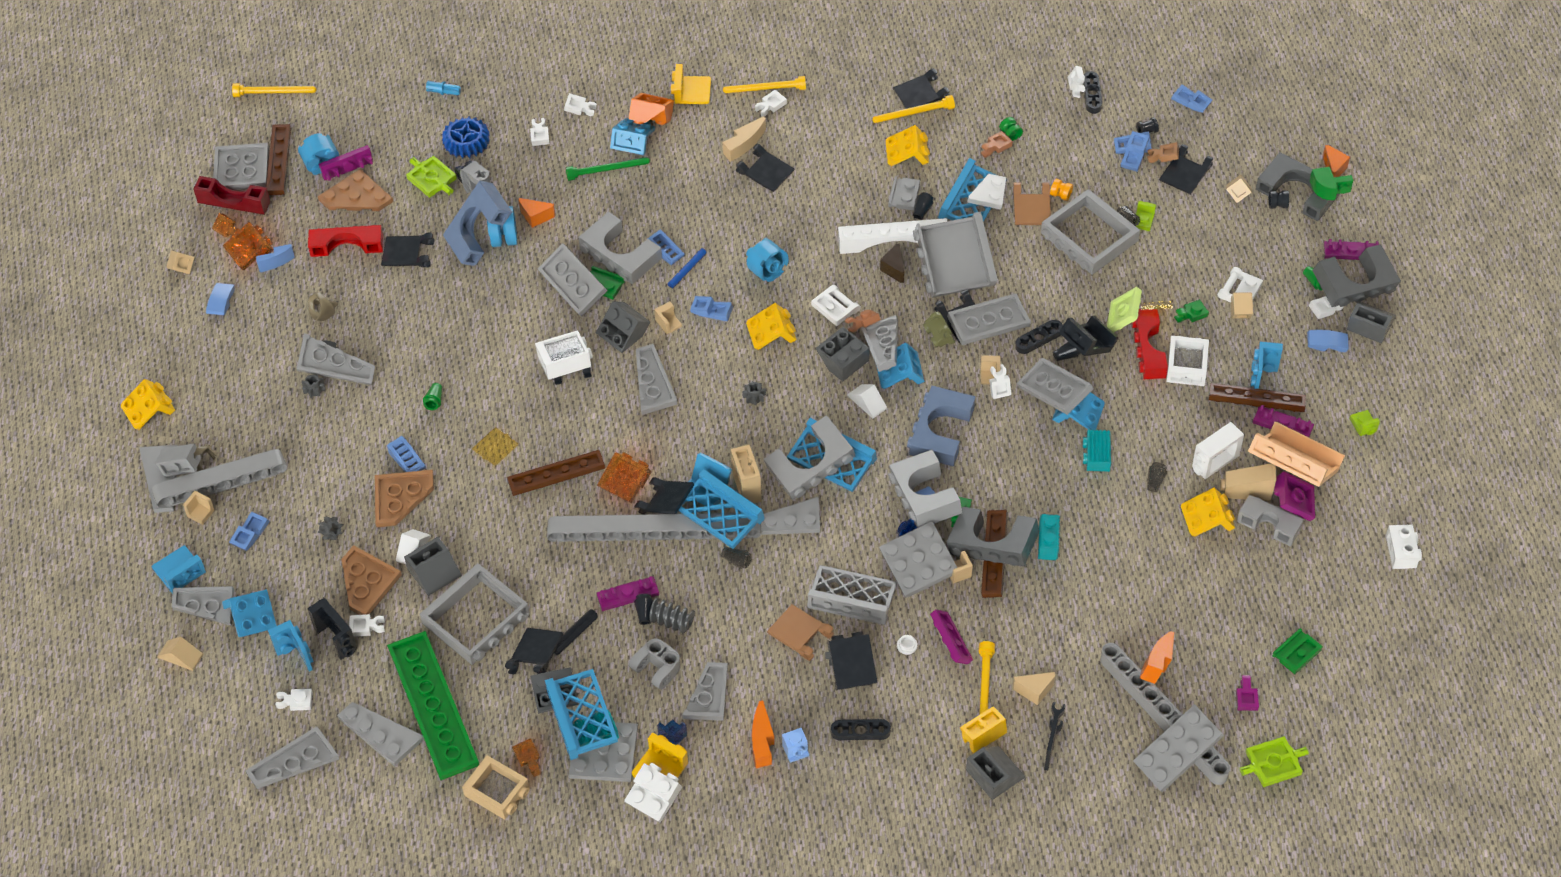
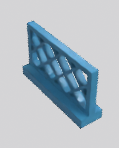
M969 158L944 201L938 218L958 220L972 217L973 213L966 214L964 209L972 207L974 213L978 212L976 206L979 205L972 203L962 204L960 198H968L972 193L968 191L967 186L974 185L976 188L988 174L993 173L974 165L975 160ZM974 173L981 174L983 178L976 180ZM984 206L985 211H981L983 222L991 207ZM960 210L963 216H956L952 212Z
M809 418L806 423L807 427L787 455V459L806 469L814 467L811 465L810 460L817 458L822 460L825 452L822 453L820 448L821 442L812 431L811 425L817 422L812 418ZM810 434L816 437L817 442L805 444V438ZM842 434L855 453V457L850 462L852 470L841 473L839 467V474L826 476L825 478L853 492L870 465L874 464L877 460L876 450ZM818 446L820 453L808 456L807 449ZM805 449L807 457L800 459L794 457L797 451ZM861 460L865 462L862 468L854 469V461ZM854 474L855 480L851 485L844 482L843 477Z
M703 469L698 474L699 479L694 483L692 490L683 502L684 504L687 501H693L694 508L685 509L681 506L679 512L734 549L757 523L761 524L765 520L763 511ZM702 486L706 489V494L696 495L695 491ZM718 497L721 499V504L710 506V498ZM707 499V506L696 507V500ZM734 508L736 514L725 516L724 509ZM710 510H722V516L711 518ZM708 511V518L699 519L697 512ZM748 518L751 520L748 525L739 526V519ZM736 519L737 527L726 528V520ZM722 521V529L712 528L711 522ZM737 531V537L733 541L726 538V533Z
M593 669L555 681L553 678L545 680L546 690L570 760L578 758V754L618 742ZM591 676L592 683L589 688L580 684L582 679ZM569 684L573 688L567 694L561 691L560 686ZM577 688L586 691L582 700L573 696ZM589 694L598 697L595 705L586 702ZM570 700L579 703L575 712L566 707ZM583 705L592 709L588 717L579 714ZM596 711L605 716L601 723L592 719ZM576 717L585 721L581 729L573 726ZM589 723L598 727L594 735L585 731ZM604 729L609 731L612 737L602 739L598 735ZM582 735L592 739L588 745L580 747L579 740Z

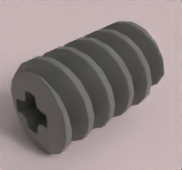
M657 597L650 609V621L652 623L657 622L659 625L664 624L666 628L672 626L673 630L677 631L679 629L681 633H685L694 620L695 611L692 610L688 614V608L685 607L680 612L681 606L677 605L673 609L672 602L666 607V600L663 599L658 604L659 598Z

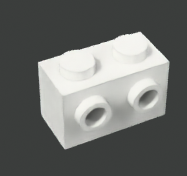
M1389 525L1386 539L1392 569L1417 568L1418 562L1422 559V552L1417 547L1418 534L1414 532L1413 525Z

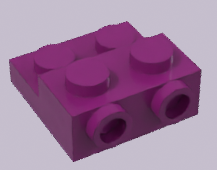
M1285 471L1276 476L1274 494L1280 497V507L1308 521L1315 519L1314 485Z

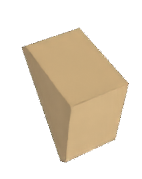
M177 637L168 640L157 657L193 671L202 658L203 653L184 638Z
M1055 672L1014 677L1013 689L1038 705L1054 686Z

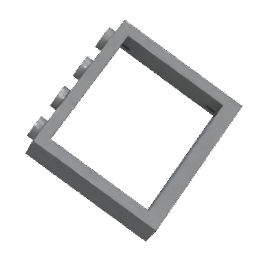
M1089 189L1044 220L1041 226V234L1045 236L1046 240L1049 239L1058 250L1065 252L1070 260L1076 261L1083 270H1087L1092 275L1138 242L1140 230ZM1083 206H1086L1123 236L1094 258L1055 227Z
M477 563L420 613V617L424 626L473 665L476 661L482 660L489 649L495 648L505 635L511 634L518 623L524 622L530 612L528 603ZM483 582L516 610L477 645L468 650L435 621L477 584Z

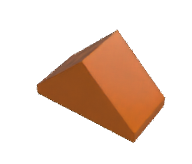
M1325 145L1323 152L1325 167H1330L1334 177H1340L1347 169L1350 157L1330 145Z
M519 198L518 200L520 212L532 228L555 217V208L552 203Z

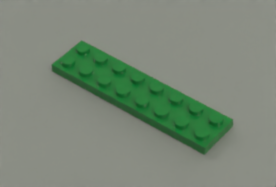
M426 631L388 644V650L440 781L478 767L479 761Z

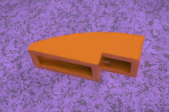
M1168 632L1157 641L1142 667L1140 679L1155 684L1161 673L1166 671L1172 660L1174 632Z
M763 700L758 703L752 725L753 758L756 768L772 765V755L769 746L775 745L774 733Z

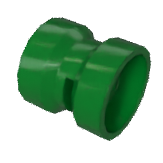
M1013 117L1005 118L999 125L1000 130L1006 133L1012 141L1019 139L1023 134V129L1017 125Z

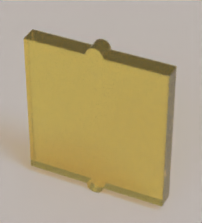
M1171 301L1140 302V307L1142 310L1173 308V304Z
M495 427L472 450L482 456L483 460L486 459L496 466L518 446V443L511 439L508 434H504Z

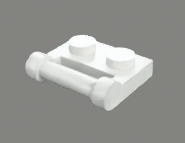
M1233 267L1228 281L1223 289H1220L1218 292V297L1231 302L1232 294L1229 292L1235 281L1240 279L1242 281L1235 293L1251 292L1253 300L1263 280L1242 272L1238 267Z
M836 285L830 286L811 301V305L836 326L861 309L858 303H853L842 294ZM833 296H835L839 301H841V302H842L844 305H846L848 308H845L843 305H841L837 300H835V299L833 298Z

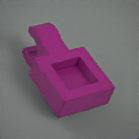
M1242 675V680H1240L1241 688L1236 689L1237 711H1258V689L1251 688L1250 675Z

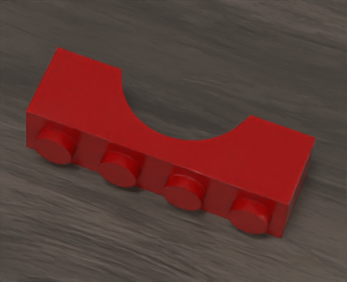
M381 225L309 229L308 249L310 256H329L334 248L342 244L358 245L363 249L364 253L383 252Z
M1158 308L1139 309L1137 320L1131 322V327L1135 328L1133 334L1134 343L1138 344V347H1136V357L1140 358L1141 361L1138 363L1139 373H1143L1144 380L1163 379L1167 376L1168 365L1165 352L1156 350L1148 341L1159 332Z

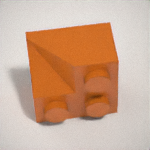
M640 93L631 100L629 119L634 120L636 124H644L649 120H654L656 124L665 125V123L671 121L674 100Z

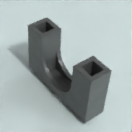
M1279 152L1258 177L1255 190L1269 196V191H1277L1282 184L1288 181H1300L1312 189L1310 184L1312 168ZM1313 191L1304 204L1302 214L1319 221L1335 200L1320 198Z
M1381 244L1366 248L1359 256V260L1369 278V283L1358 284L1348 279L1335 257L1324 259L1317 263L1312 271L1331 307H1344L1350 302L1355 301L1358 303L1365 298H1376L1380 294H1390L1396 290L1401 280Z
M962 507V514H959L947 540L950 555L960 557L961 552L965 551L968 558L1025 567L1040 532L1037 518L1018 515L1011 532L1005 538L995 542H985L978 539L984 524L981 509Z

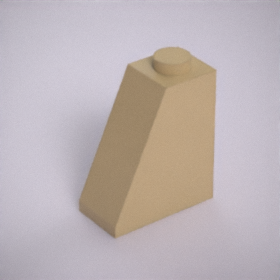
M1270 463L1226 471L1225 478L1220 481V491H1224L1227 498L1247 499L1250 494L1261 498L1263 501H1271L1276 482V465Z

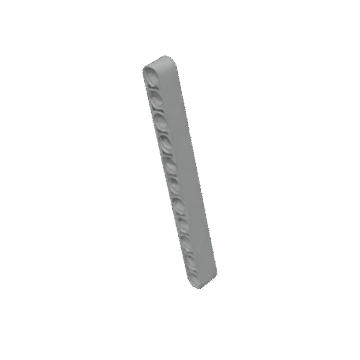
M722 513L711 514V518L722 516ZM725 513V516L735 515L736 513ZM684 514L553 516L548 519L547 539L552 542H556V540L557 542L575 540L595 541V539L596 541H615V539L616 541L634 539L654 540V538L655 540H673V538L674 540H685L693 538L713 539V537L718 539ZM697 514V517L705 519L708 518V514ZM741 518L739 519V526L748 525L751 520ZM736 519L726 520V528L737 527ZM722 521L711 522L713 529L723 528ZM757 523L744 538L760 537L761 524ZM737 531L726 533V538L732 539L733 537L735 539Z

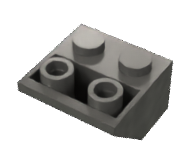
M612 301L596 333L623 353L643 337L650 321L627 303Z
M1358 302L1350 316L1347 330L1383 343L1396 315L1366 303Z
M844 327L840 328L816 347L827 369L842 382L869 361V347Z
M439 537L434 538L404 556L407 570L428 596L462 576L449 550Z
M571 667L530 676L538 714L553 711L546 690L545 680L553 678L555 681L571 676ZM569 684L560 686L561 691L567 694L573 688ZM576 690L573 694L574 697H577ZM570 700L566 707L576 706L579 703Z
M999 746L983 747L967 758L966 771L992 800L1025 778L1021 770Z

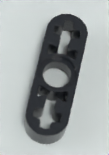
M1089 71L1084 74L1086 110L1089 113L1096 114L1102 109L1100 80L1096 72ZM1095 91L1097 94L1091 95L1088 92Z
M1050 320L1016 339V351L1021 354H1027L1060 337L1061 334L1059 332L1063 324L1059 320ZM1040 334L1043 335L1044 338L1042 340H1038L1034 336Z
M885 719L836 720L831 725V736L839 741L884 740L891 733V725ZM849 726H852V727H851V733H852V734H849ZM858 726H863L867 731L863 734H858L855 729ZM870 726H872L873 733H870ZM880 726H883L884 728L883 733L879 731ZM838 727H842V733H838Z

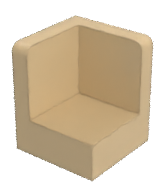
M1239 175L1226 185L1227 191L1236 203L1252 193V188L1242 175Z
M171 250L167 268L190 274L194 257Z
M1233 293L1231 296V317L1251 318L1253 315L1252 293Z
M670 301L654 309L655 320L666 334L682 327V324L675 316L674 306Z
M981 355V384H990L989 379L994 378L990 371L991 367H994L996 372L1000 371V356Z
M194 491L183 504L187 517L202 525L215 511L211 499L197 491Z
M962 551L960 559L954 561L957 568L953 569L952 576L950 577L953 584L972 576L973 565L966 552Z

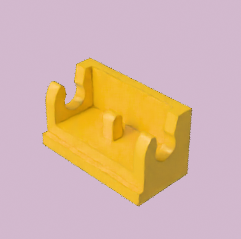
M994 706L960 727L963 741L965 743L969 742L970 750L973 753L977 752L1007 733L1006 719Z

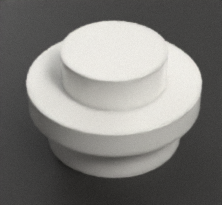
M904 635L897 641V649L902 654H912L917 649V641L911 635Z

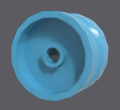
M509 206L512 213L503 226L491 224L487 221L488 235L490 236L492 247L502 246V235H505V241L508 246L517 245V230L513 206Z

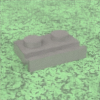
M895 176L888 207L893 206L899 209L914 211L920 180L904 177L898 179Z

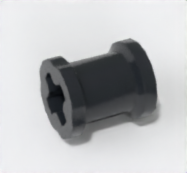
M1152 117L1148 121L1137 122L1136 129L1138 133L1148 131L1149 133H1156L1159 131V125L1157 120Z

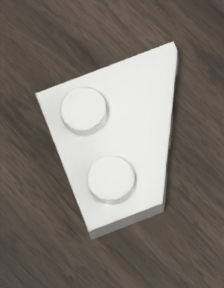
M988 174L969 195L967 203L1001 210L1006 177Z

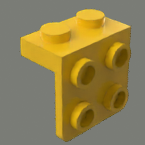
M676 64L675 71H672V82L674 84H671V94H674L675 104H709L711 78L709 76H684L683 64Z
M914 125L888 137L885 141L888 164L893 166L913 156L922 165L929 163L928 155L930 152L927 147L928 137L926 133Z
M774 303L747 320V328L755 349L763 348L780 336L789 343L797 340L794 333L796 332L795 327L789 319L791 315L786 308L783 309L777 303Z
M144 379L121 403V408L135 429L140 430L157 411L168 415L175 411L171 404L172 400L164 393V387L160 383Z
M1214 487L1181 504L1185 521L1192 536L1196 537L1220 524L1227 531L1235 529L1233 523L1235 517L1232 511L1228 509L1229 500L1224 493L1221 494Z
M652 732L648 737L649 749L633 769L632 776L636 777L644 763L648 766L650 763H653L662 769L660 773L666 776L668 773H671L678 778L688 765L687 751L681 745L672 744L663 735L658 736Z

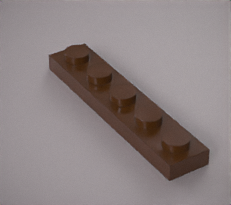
M290 124L272 125L266 182L269 195H285L291 135Z
M1210 383L1209 400L1254 407L1264 405L1266 408L1305 412L1306 395Z
M596 450L508 476L507 481L512 495L516 496L605 469V463L600 450Z
M1007 510L987 511L985 542H995L1006 537ZM983 561L982 598L1002 597L1004 563Z

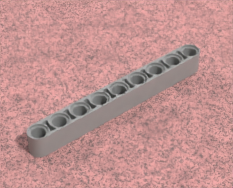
M1106 643L1102 647L1101 664L1165 732L1183 714L1155 684L1140 679L1141 669L1118 645ZM1211 747L1203 755L1209 757V759L1201 757L1194 764L1212 783L1222 785L1228 779L1230 765L1214 747Z

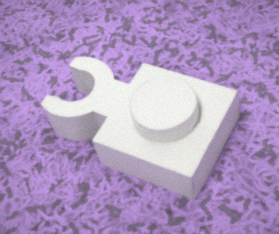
M1075 66L1068 76L1070 90H1073L1072 95L1077 98L1081 97L1080 91H1085V86L1082 85L1085 76L1083 75L1082 67Z
M774 90L763 97L762 102L755 105V111L762 110L761 116H766L769 110L775 112L786 105L787 99Z
M569 93L564 111L577 115L585 112L586 115L593 116L594 110L590 109H596L597 104L595 102L587 103L585 102L586 98Z
M541 118L542 122L539 124L535 123V119H532V128H530L532 146L550 144L548 127H545L544 118Z
M1326 296L1312 300L1309 304V307L1318 319L1333 315L1335 311L1343 309L1340 306L1331 307Z
M1003 364L1000 365L1001 370L999 372H996L994 367L990 369L994 376L993 379H989L993 399L1011 395L1010 378L1006 375V368Z
M370 614L351 615L349 627L352 629L354 637L371 636L372 630L377 633L385 632L384 625L378 626L379 623H385L384 616H376L374 619H371Z
M291 689V695H287L285 692H278L276 694L278 699H284L282 702H276L275 705L278 709L290 706L291 711L311 710L312 689Z

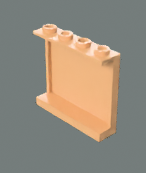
M1276 421L1270 433L1265 436L1259 433L1255 435L1248 452L1318 487L1338 472L1345 455Z

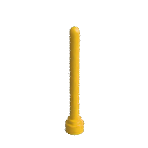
M798 76V78L791 81L725 86L723 92L736 93L792 87L806 90L805 76Z
M240 83L232 84L233 97H241L244 94L315 93L317 90L315 86L244 87Z
M948 95L942 101L874 116L872 121L879 123L939 108L954 109V98L952 95Z
M990 641L979 643V654L982 657L979 715L988 710L990 659L995 654V644Z

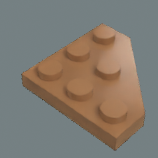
M361 169L318 196V200L328 210L347 209V211H361L362 209H372V211H380L393 202V198Z
M433 470L375 475L376 528L396 526L434 490Z
M354 545L341 559L349 608L358 615L370 614L402 576L400 570Z

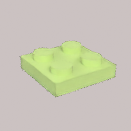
M1138 287L1111 301L1107 327L1113 333L1137 320L1142 290Z

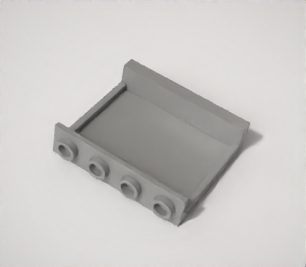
M981 212L973 213V216L921 227L920 223L916 225L915 230H913V237L915 241H918L917 253L918 257L922 258L923 265H921L923 276L926 275L927 293L930 292L931 298L959 293L963 290L969 291L996 285L998 279Z

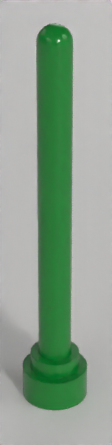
M645 157L578 169L577 167L569 166L565 167L567 179L571 181L580 175L646 165L650 163V159Z

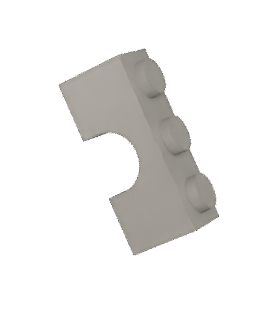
M1249 494L1239 511L1237 522L1254 530L1259 523L1270 522L1276 527L1273 539L1292 546L1301 530L1304 519Z

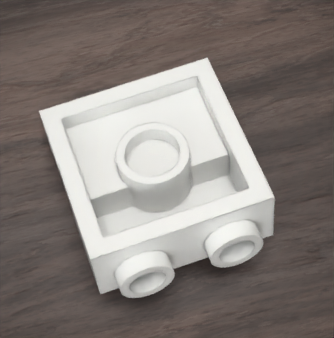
M644 763L633 780L635 784L624 802L660 823L682 786L678 783L679 779L671 773H668L666 776L660 773L662 769L657 765L650 763L648 766Z

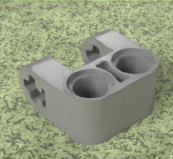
M473 161L460 170L462 184L467 193H471L479 181L489 183L491 181L488 170L477 161Z
M654 638L649 640L633 655L628 665L637 673L641 672L650 662L659 668L654 674L651 683L661 690L679 672L680 657L673 648L662 640Z

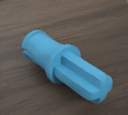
M429 80L426 83L427 92L441 93V95H444V93L460 95L461 93L459 85L446 84L445 81L441 83Z

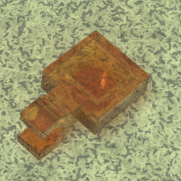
M218 213L212 227L214 231L224 237L231 235L243 239L245 234L243 230L234 227L236 221L223 213Z
M531 738L512 746V751L520 766L522 767L527 764L533 777L540 775L539 765L536 762L540 756Z

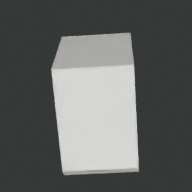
M861 384L847 394L872 419L887 409L874 384Z
M414 529L402 533L396 562L406 565L404 556L428 543L431 535Z

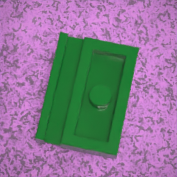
M592 266L590 272L607 289L603 296L614 300L622 284L625 282L624 279L618 274Z
M1300 628L1279 646L1272 656L1279 659V662L1295 675L1322 651L1323 646L1310 635L1303 633Z

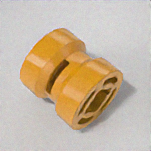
M1056 178L1051 186L1050 195L1054 197L1059 196L1061 199L1068 201L1073 191V184H1065L1062 180Z

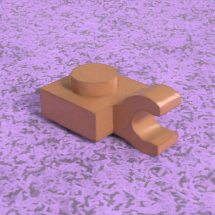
M1001 131L989 137L987 143L981 146L984 149L981 155L986 158L993 151L1000 153L1012 147L1013 141Z
M864 310L855 318L848 317L845 319V322L848 324L853 322V326L848 328V331L856 332L859 328H865L881 319L879 313L872 310Z

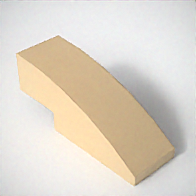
M763 116L734 130V137L722 142L723 154L730 162L745 154L758 142L766 130V118Z

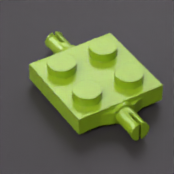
M434 155L422 162L418 161L415 157L410 159L409 162L415 167L406 174L407 179L430 198L441 190L448 195L454 192L448 185L457 179L456 174Z
M1285 736L1246 748L1250 765L1240 767V773L1244 776L1254 772L1262 786L1266 787L1302 775L1303 771L1298 763V758L1309 755L1306 746L1294 750L1289 745Z

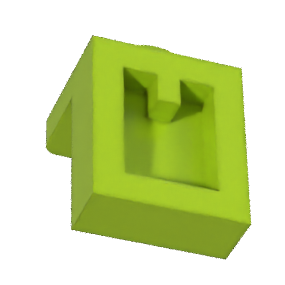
M1138 201L1133 225L1138 229L1150 231L1155 216L1156 204Z
M1368 410L1352 414L1349 418L1360 436L1374 434L1378 430L1380 423L1378 418L1373 419Z

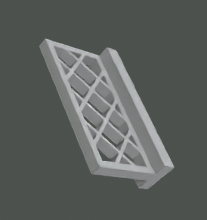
M820 565L812 589L808 593L807 608L885 625L897 582ZM823 572L831 574L832 577L824 580L821 575ZM850 578L851 582L843 584L840 579ZM864 581L869 582L871 586L863 589L860 583ZM837 582L839 587L831 589L828 584ZM856 586L859 591L851 594L848 588ZM882 586L891 587L889 591L884 593L879 588ZM825 587L827 592L817 591V589ZM875 590L878 595L870 598L867 593ZM844 591L847 596L836 595V593ZM863 595L866 600L863 601L855 598ZM882 599L885 602V605L877 604L874 602Z

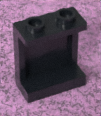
M1091 316L1086 324L1081 325L1073 318H1067L1059 332L1083 356L1109 353L1118 340V336L1096 316Z
M322 598L307 609L315 631L319 634L329 627L335 634L332 639L339 659L342 660L345 657L352 656L355 650H357L352 629L325 598Z
M863 631L851 633L852 637L844 638L843 635L832 636V640L827 642L831 655L836 691L878 683L869 634L864 635Z

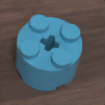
M322 133L313 134L303 141L302 147H298L300 157L307 170L312 172L313 175L321 173L319 163L339 156V152L331 137L327 134L326 136H323Z
M764 238L746 252L748 256V269L767 282H772L781 276L784 272L782 268L784 265L787 266L789 261L788 254L768 238Z

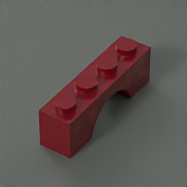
M199 176L193 188L197 203L265 215L271 202L267 188L250 185L245 191H233L223 186L215 178Z

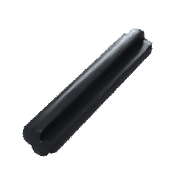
M593 609L588 610L563 634L554 653L559 655L598 618V614Z

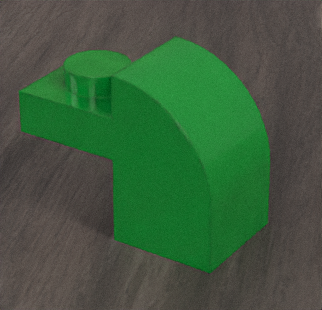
M1330 167L1312 169L1310 184L1314 193L1325 200H1335L1337 194L1351 192L1354 181L1352 175L1334 177Z

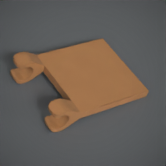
M1014 182L1015 225H1042V222L1051 216L1050 183H1042V194H1021V183Z
M792 604L767 631L768 634L798 652L808 661L813 659L814 654H812L813 649L805 645L818 631L828 639L834 635L831 625L822 623Z

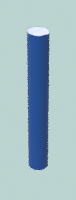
M701 248L668 282V286L674 288L707 253L706 250Z

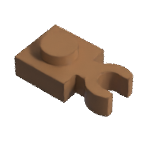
M1178 143L1160 145V149H1149V156H1147L1149 163H1154L1158 160L1162 163L1179 159Z

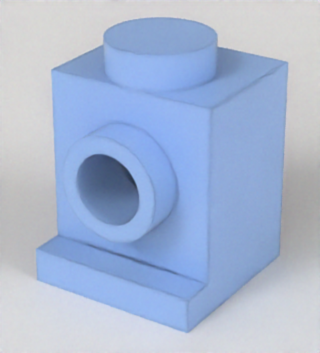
M802 728L782 734V746L790 763L809 756L808 742Z

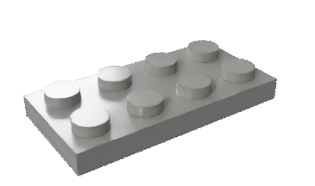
M564 243L538 268L542 275L581 317L607 292V289Z
M1016 293L948 312L947 316L961 345L1029 327L1031 324Z
M1041 358L1017 382L1020 389L1066 415L1094 389L1090 383L1044 358Z
M1194 704L1133 761L1154 785L1163 792L1224 735Z

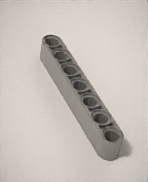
M274 449L155 484L151 490L159 508H167L186 502L194 491L208 496L275 476L279 472L283 473L287 470V465L281 450Z

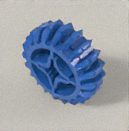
M470 116L466 119L462 117L460 120L455 118L454 122L449 121V126H445L442 141L446 151L450 155L454 154L456 158L461 155L462 159L465 156L470 158L473 154L477 157V152L483 153V149H487L490 134L486 124H483L482 120L478 121L476 117L473 119Z

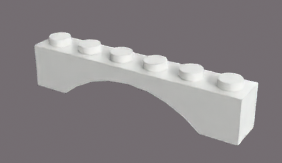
M947 218L838 227L840 254L859 253L871 246L892 241L918 243L913 237V230H915L918 223H920L921 227L947 222Z

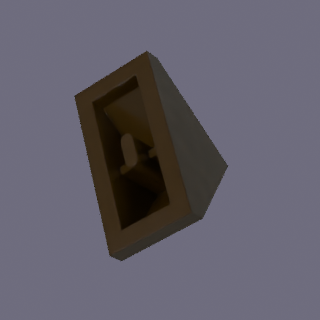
M899 243L895 244L880 259V271L898 282L904 283V266Z

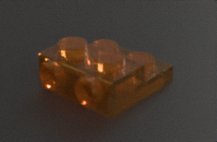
M250 222L244 225L223 245L243 271L256 260V256L270 254L274 250L271 246L273 244L268 236L264 237L262 235L264 233L259 225L254 226Z
M615 452L597 486L632 503L640 487H644L652 471L648 468L649 465L641 460L638 462L633 461V457L625 452L622 454Z

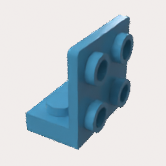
M625 118L612 128L610 148L644 155L647 137L655 130V126L648 122L636 124L634 120Z
M1260 341L1259 348L1254 350V360H1252L1251 365L1253 375L1251 376L1250 386L1259 389L1262 370L1265 372H1278L1283 344Z
M908 343L897 347V366L891 367L888 370L878 371L881 388L883 389L907 377L917 384L925 382L918 352Z
M1090 392L1068 415L1056 409L1052 420L1060 423L1065 419L1072 418L1088 430H1096L1105 402Z
M701 452L697 454L692 478L688 482L695 483L699 479L698 474L704 469L728 486L732 469ZM700 486L695 493L696 495L706 494V489ZM718 497L710 498V506L721 503V499ZM707 499L696 500L702 505L707 506Z
M185 545L151 566L172 594L173 588H182L206 573L201 558L198 555L193 556Z
M267 589L229 598L222 602L224 609L231 608L238 637L268 631L277 626Z
M291 620L268 630L277 656L288 654L294 648H297L308 671L313 670L311 663L314 661L310 654V649L306 641H303L298 626L294 627Z

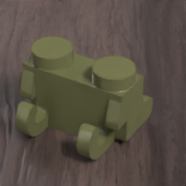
M934 312L925 320L923 327L928 334L932 333L933 337L930 339L936 348L955 343L952 332L940 312Z

